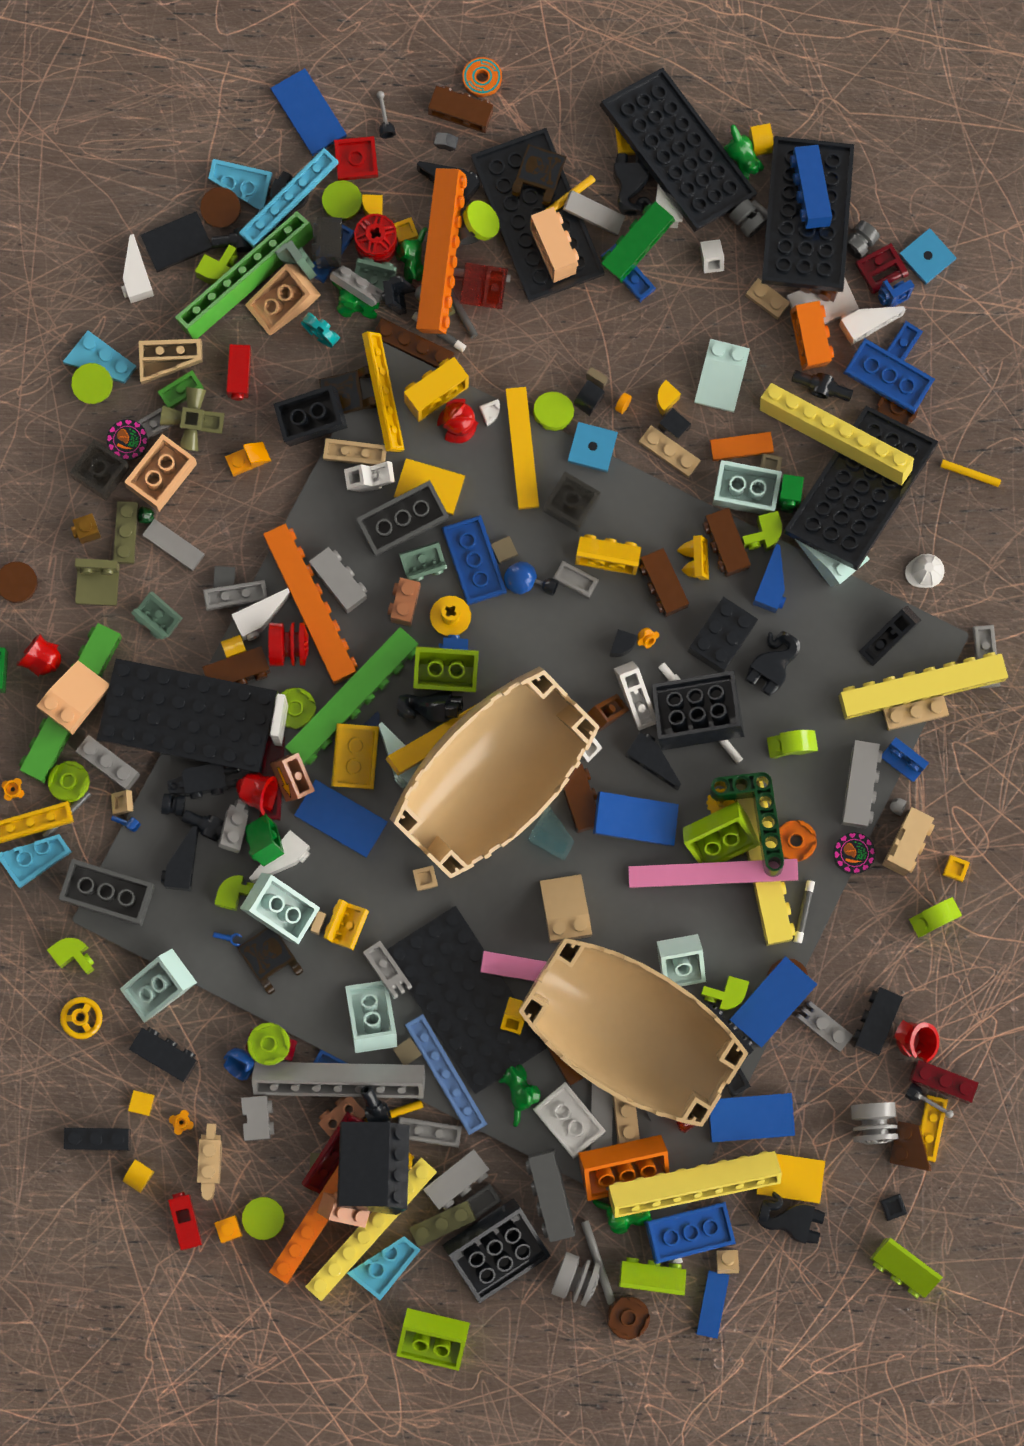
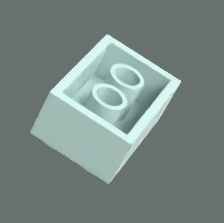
M721 460L712 505L760 515L775 512L782 472Z
M261 873L240 909L287 941L299 944L320 907L273 875Z

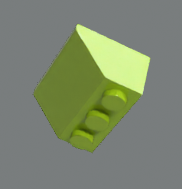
M416 647L413 688L476 692L479 651Z
M738 801L683 827L684 844L698 863L726 862L760 845L751 821Z
M885 1238L870 1258L874 1262L872 1266L882 1273L884 1270L891 1274L890 1279L899 1286L904 1284L909 1288L907 1292L916 1299L919 1296L925 1298L943 1278L892 1238Z
M627 1257L626 1261H621L618 1287L685 1296L686 1269H681V1264L669 1263V1267L660 1266V1263L655 1264L652 1260H648L647 1264L639 1263L637 1258Z
M407 1308L396 1356L459 1371L470 1323Z

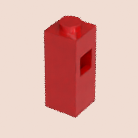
M230 344L227 396L235 401H242L243 398L249 397L250 345Z
M185 1192L173 1194V1199L168 1200L180 1250L183 1251L203 1245L191 1195H185Z

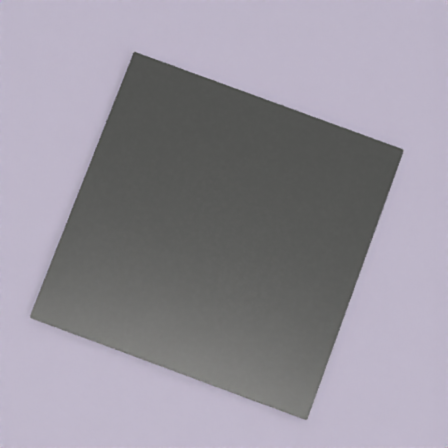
M383 343L404 444V451H387L386 461L392 462L395 482L382 486V489L357 492L347 490L344 469L360 464L323 460V450L285 521L288 529L293 528L297 537L294 540L296 546H301L306 557L303 558L305 565H308L311 559L329 547L332 551L336 550L342 557L340 562L343 566L346 567L348 565L355 574L354 580L357 583L361 582L368 591L365 593L367 600L347 614L313 571L314 576H312L314 584L319 583L323 594L320 595L322 601L328 602L332 611L329 615L332 621L336 619L341 630L338 634L341 639L345 638L349 646L347 653L350 658L354 657L358 668L355 669L356 672L399 627L408 633L419 644V647L439 648V643H443V637L448 638V636L438 633L433 628L430 620L431 609L436 601L445 596H457L465 602L466 600L442 532V527L481 515L490 543L492 544L510 536L518 553V556L499 564L496 558L504 585L506 570L509 566L519 561L531 564L536 571L537 579L541 581L553 578L561 562L565 561L599 579V582L589 599L558 583L555 594L551 596L543 591L542 585L534 583L533 588L529 592L521 595L512 593L505 585L506 594L469 605L471 622L468 628L459 636L461 639H468V650L479 651L476 692L452 691V696H463V709L459 710V714L478 704L491 693L515 678L538 667L544 669L586 713L595 705L615 694H618L628 707L614 668L631 661L639 667L655 713L652 684L668 681L658 668L662 663L665 662L674 675L677 674L680 679L719 673L688 653V649L724 596L758 619L755 627L724 671L734 670L745 736L729 739L728 741L743 760L736 764L718 741L662 750L681 783L677 791L625 757L639 733L643 735L648 733L653 736L661 749L656 724L639 731L629 709L626 714L596 734L595 739L602 746V749L589 762L581 758L580 764L583 765L584 769L588 768L591 780H588L590 788L594 787L596 794L598 792H606L679 804L674 846L593 834L594 828L577 833L562 789L558 796L550 803V806L506 846L499 847L491 853L492 856L487 859H481L473 864L474 867L449 878L390 820L405 787L402 789L394 781L392 768L385 760L387 753L380 732L377 746L374 789L331 786L335 748L334 736L331 739L333 741L326 750L321 749L316 754L318 758L310 766L308 764L305 766L311 783L313 784L315 779L388 821L368 857L365 858L294 816L305 796L286 802L282 794L281 821H272L278 827L281 840L291 830L310 846L308 851L310 855L303 863L299 861L297 865L273 876L320 907L319 911L325 913L327 917L319 936L311 933L312 927H309L299 944L289 942L281 937L302 967L303 973L297 976L290 965H286L268 978L275 989V992L269 995L237 947L233 946L230 941L213 937L214 932L225 935L238 933L242 938L234 937L233 943L242 945L267 928L240 909L247 896L240 895L237 911L215 906L218 889L224 880L232 876L241 875L244 877L243 885H246L247 882H251L249 877L260 866V863L258 861L255 862L249 854L250 846L245 838L247 836L246 830L244 831V838L238 854L218 847L219 840L216 842L202 836L199 831L191 892L166 889L164 883H161L162 870L166 871L168 862L193 827L182 822L183 817L176 816L174 813L168 815L161 814L164 793L169 794L167 781L181 777L185 768L209 765L210 763L160 754L133 805V811L129 812L126 818L128 822L131 817H134L141 823V826L136 832H132L122 825L100 866L101 868L154 884L155 889L143 925L138 926L78 907L73 917V922L150 962L159 955L173 949L197 982L196 986L268 1023L281 1026L286 1032L349 1064L403 1065L393 1051V1048L355 1053L345 986L381 981L363 956V951L379 941L382 942L387 950L456 906L485 951L547 962L560 942L549 943L540 881L581 874L592 936L574 940L619 952L661 973L656 941L698 934L703 949L706 982L682 986V988L690 992L704 1005L708 1006L710 1004L712 1007L716 1005L719 1008V1001L716 1004L704 1001L705 997L700 996L703 986L724 991L728 976L749 981L743 1001L734 1009L722 1011V1017L728 1022L733 1014L767 977V972L775 962L786 956L789 959L797 960L806 967L851 874L845 873L836 865L833 857L834 845L840 837L847 833L857 832L864 834L868 838L870 837L901 775L900 772L883 759H881V763L877 762L876 770L880 771L878 783H874L873 791H877L875 804L871 803L870 811L874 812L872 824H868L866 829L841 825L853 742L858 740L880 744L879 750H882L884 753L896 737L913 750L926 722L888 731L883 711L845 720L839 694L846 687L855 686V689L861 688L864 683L875 681V684L883 682V679L895 676V679H898L908 672L915 671V674L923 673L925 668L935 667V669L943 668V665L946 663H956L968 639V633L852 575L841 584L830 587L804 551L780 539L777 544L781 548L785 587L783 596L786 597L782 609L778 608L776 613L755 606L753 601L775 546L766 552L763 544H760L761 547L754 550L745 548L751 564L750 568L726 577L724 572L721 573L718 568L717 561H719L717 553L713 554L710 547L712 540L709 534H705L702 525L706 515L720 511V509L613 456L611 457L608 472L569 463L568 458L574 437L561 430H546L531 415H529L539 508L518 510L507 403L499 400V415L491 425L486 426L479 406L497 400V398L469 385V388L451 400L466 399L465 403L473 409L475 420L479 423L473 437L467 442H448L444 440L448 430L443 428V424L437 426L439 415L445 409L446 404L418 422L404 403L405 388L412 382H419L429 370L434 371L436 368ZM362 378L360 383L364 400L374 396L371 378ZM377 408L363 409L344 414L348 428L334 432L330 439L385 445ZM406 458L465 475L454 515L448 514L449 520L375 557L356 518L394 499ZM732 516L741 539L743 536L759 532L758 528ZM588 534L596 536V539L599 540L611 538L617 540V543H636L638 547H641L639 564L641 557L664 548L689 602L688 608L668 617H665L663 613H659L655 604L657 602L655 594H650L647 587L649 581L646 575L642 576L639 567L636 575L575 565L580 536L584 537V535ZM701 535L708 539L709 580H699L698 578L689 577L682 572V568L694 560V558L680 554L677 549L684 543L693 540V536ZM438 541L447 569H444V572L439 575L433 576L429 574L424 576V579L417 581L420 582L421 588L411 627L392 623L391 615L387 614L390 602L394 603L396 596L392 595L394 584L399 583L400 578L407 579L399 553ZM269 551L254 581L265 580L267 597L288 588L271 551ZM290 596L270 623H283L285 632H289L291 623L295 622V632H299V623L304 621L292 596ZM253 604L240 606L239 609H238V611H240V610H242V609H244V608H246V607H248V606H251V605H253ZM908 606L921 621L881 660L872 666L859 650L902 608ZM232 620L221 641L240 635L234 620ZM269 624L263 632L259 633L260 636L251 641H248V639L244 640L243 643L246 651L262 646L271 672L267 674L268 677L265 679L247 681V685L276 690L279 692L278 694L289 688H302L309 692L315 700V715L351 679L349 678L336 685L333 684L307 627L309 655L306 660V666H300L299 657H296V664L292 666L290 657H286L284 667H270L268 647ZM644 628H650L653 632L657 631L659 633L656 642L649 649H646L643 645L639 646L636 640L634 648L627 655L610 657L618 629L638 635ZM784 631L800 641V651L796 658L786 666V678L780 689L776 690L769 697L761 691L766 684L763 679L759 678L755 685H751L745 679L750 665L758 655L787 649L784 644L777 649H772L767 644L769 632L773 634V640H775L777 635ZM221 642L209 664L226 659ZM415 657L412 660L407 659L403 663L404 668L398 675L393 674L388 679L390 683L383 690L379 689L374 694L376 696L369 705L364 704L360 708L361 713L354 720L350 719L346 724L363 725L378 711L380 713L379 724L382 722L398 739L407 745L443 723L430 721L417 711H415V719L409 720L400 717L397 713L399 696L405 694L428 696L447 690L413 688ZM285 727V746L303 728L289 729ZM794 730H815L818 751L803 755L791 754L775 759L770 758L767 743L768 737ZM285 749L284 756L290 755ZM242 770L237 774L226 775V780L242 779L246 774L254 772ZM758 772L769 774L773 784L779 828L788 821H804L813 828L817 838V845L813 854L806 860L798 862V881H781L786 886L787 894H784L785 903L789 902L791 915H788L789 922L794 924L795 932L807 880L815 882L802 944L793 942L795 937L793 935L792 941L766 946L753 883L629 888V866L698 863L684 844L683 827L711 814L706 804L707 796L710 795L711 783L715 778ZM236 786L229 787L221 795L212 796L211 793H207L198 799H191L190 796L186 797L184 813L188 810L203 817L212 815L224 821L230 804L234 805L235 800L238 798ZM716 786V787L714 788L715 790H716L717 788H719L720 790H721V789H725V788L722 787V786ZM171 794L174 797H177L178 795H183L186 797L185 794ZM245 805L244 809L248 810L247 826L259 818L260 811ZM794 835L790 838L793 846L798 847L801 845L802 840L799 836ZM744 852L726 862L748 861L747 854ZM433 865L438 887L417 891L413 870ZM339 899L369 911L354 950L334 944L324 938L325 928L331 920L333 908ZM501 976L514 997L524 1001L534 982ZM404 984L401 986L404 988L405 993L401 995L396 988L394 990L398 997L393 999L390 994L397 1034V1046L408 1038L412 1039L405 1024L422 1014L425 1016ZM425 1016L487 1123L479 1131L528 1156L555 1148L561 1173L583 1184L579 1155L573 1159L533 1110L534 1107L566 1082L548 1049L522 1064L527 1073V1083L537 1086L541 1097L538 1103L532 1104L529 1108L521 1111L520 1122L517 1127H514V1106L511 1101L509 1086L505 1083H499V1080L475 1094ZM738 1028L736 1032L741 1037L746 1036L753 1043L752 1048L754 1051L740 1066L749 1082L769 1040L761 1048ZM420 1056L408 1064L424 1065L425 1067L423 1099H416L460 1121L424 1057ZM584 1078L570 1086V1088L591 1112L592 1082ZM725 1086L721 1092V1098H733ZM744 1091L734 1097H742ZM636 1107L640 1139L662 1135L668 1151L670 1173L682 1168L690 1169L701 1164H709L719 1143L710 1141L709 1117L703 1127L678 1122L666 1117H659L650 1121L646 1111ZM613 1108L612 1145H616L618 1143ZM590 1146L586 1148L584 1151H589ZM689 1203L651 1210L650 1217L654 1220L685 1212Z

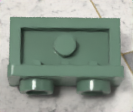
M292 240L283 244L275 251L284 265L297 264L310 280L317 276L312 269L315 265L302 247L298 249Z
M362 257V259L357 258L354 273L384 291L383 281L396 276L397 268L388 262L380 264L374 262L371 258Z
M438 541L399 553L405 576L409 580L420 581L426 575H439L444 572V569H447Z
M149 592L139 607L131 612L139 624L145 625L155 638L161 640L169 637L183 619L154 592Z

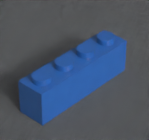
M819 145L794 147L793 155H790L791 168L795 169L793 181L795 186L798 185L797 202L798 204L801 203L802 209H800L801 221L805 222L806 229L828 227L831 224L832 212Z

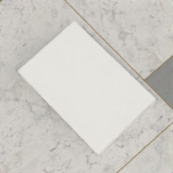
M845 278L843 292H838L834 302L823 301L818 295L804 293L801 290L787 295L791 309L795 305L820 300V304L824 305L826 317L823 318L824 324L841 318L848 311L854 312L859 309Z
M284 694L276 695L270 736L276 746H282L289 707Z
M566 1082L533 1108L534 1112L573 1159L578 1156L579 1152H583L606 1132Z

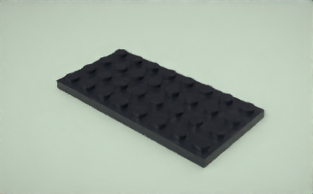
M664 68L655 71L601 101L600 107L694 232L734 210L743 201L755 198L758 194Z
M547 128L471 155V160L489 205L498 216L499 230L528 303L605 275L584 220L564 211V206H562L556 213L560 212L563 224L561 225L564 231L567 230L571 237L570 246L572 249H576L579 260H577L578 266L575 275L553 283L530 230L531 215L548 208L542 204L546 191L523 184L519 197L512 195V187L528 144L556 153ZM563 169L551 204L571 190Z
M774 136L761 284L843 292L855 144ZM819 145L832 220L828 227L806 229L805 222H802L800 218L802 206L801 203L798 204L797 191L799 190L798 185H794L793 174L795 169L791 168L790 155H793L794 147Z
M865 406L853 426L914 458L912 471L901 486L836 451L784 530V534L856 571L938 446L937 440L868 406Z
M116 658L97 740L260 774L272 723L276 695L279 692Z
M456 906L387 949L410 982L412 988L409 991L475 1094L502 1078L506 1069L510 1066L516 1068L518 1064H524L547 1049L543 1040L532 1030L526 1021H524L521 1034L500 1029L509 997H515L501 976L480 973L483 951L485 950Z

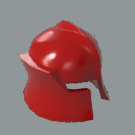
M454 399L447 402L445 409L439 415L437 426L443 424V428L448 430L444 439L448 442H467L476 431L479 422L475 420L473 409L465 403L466 399Z
M39 633L24 650L23 653L25 655L20 661H17L16 666L27 668L38 677L39 675L56 672L61 663V654L57 650L59 645L47 642Z
M248 773L237 781V794L243 803L256 808L264 815L265 811L263 808L271 812L278 792L277 778L275 776H263L261 773Z
M903 1020L898 1026L894 1038L903 1055L907 1057L913 1056L915 1059L918 1057L926 1063L935 1057L939 1049L940 1040L939 1034L933 1025L926 1022L907 1023Z

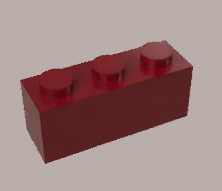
M921 1060L915 1061L909 1078V1082H914L917 1085L966 1104L972 1103L979 1084L976 1081Z

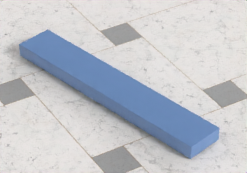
M422 1014L405 1024L468 1135L486 1126L485 1119L425 1016Z

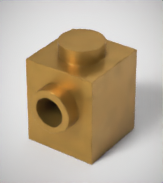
M92 513L73 519L74 526L71 527L74 538H79L81 544L101 538Z

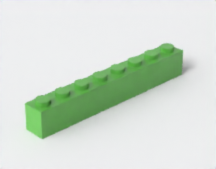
M296 211L175 317L181 329L191 339H198L283 265V262L275 253L283 244L292 240L299 249L316 236L310 222Z
M97 623L96 627H92L89 631V640L86 646L82 645L80 648L78 661L102 677L122 636L120 633ZM49 717L42 720L39 726L41 731L38 737L32 739L29 748H31L27 756L24 755L19 764L21 767L20 771L23 774L43 784L46 783L49 773L55 766L71 736L68 731Z
M399 627L285 746L286 751L289 754L299 752L304 767L307 764L309 766L313 764L318 758L316 754L321 749L326 750L333 742L331 739L336 735L337 723L346 724L350 719H356L361 713L360 708L364 704L369 705L376 697L374 694L379 689L383 690L390 683L388 679L393 674L398 675L404 668L403 663L407 659L412 660L415 657L416 647H419V644Z

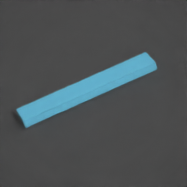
M323 148L239 231V235L254 248L339 164L338 160Z

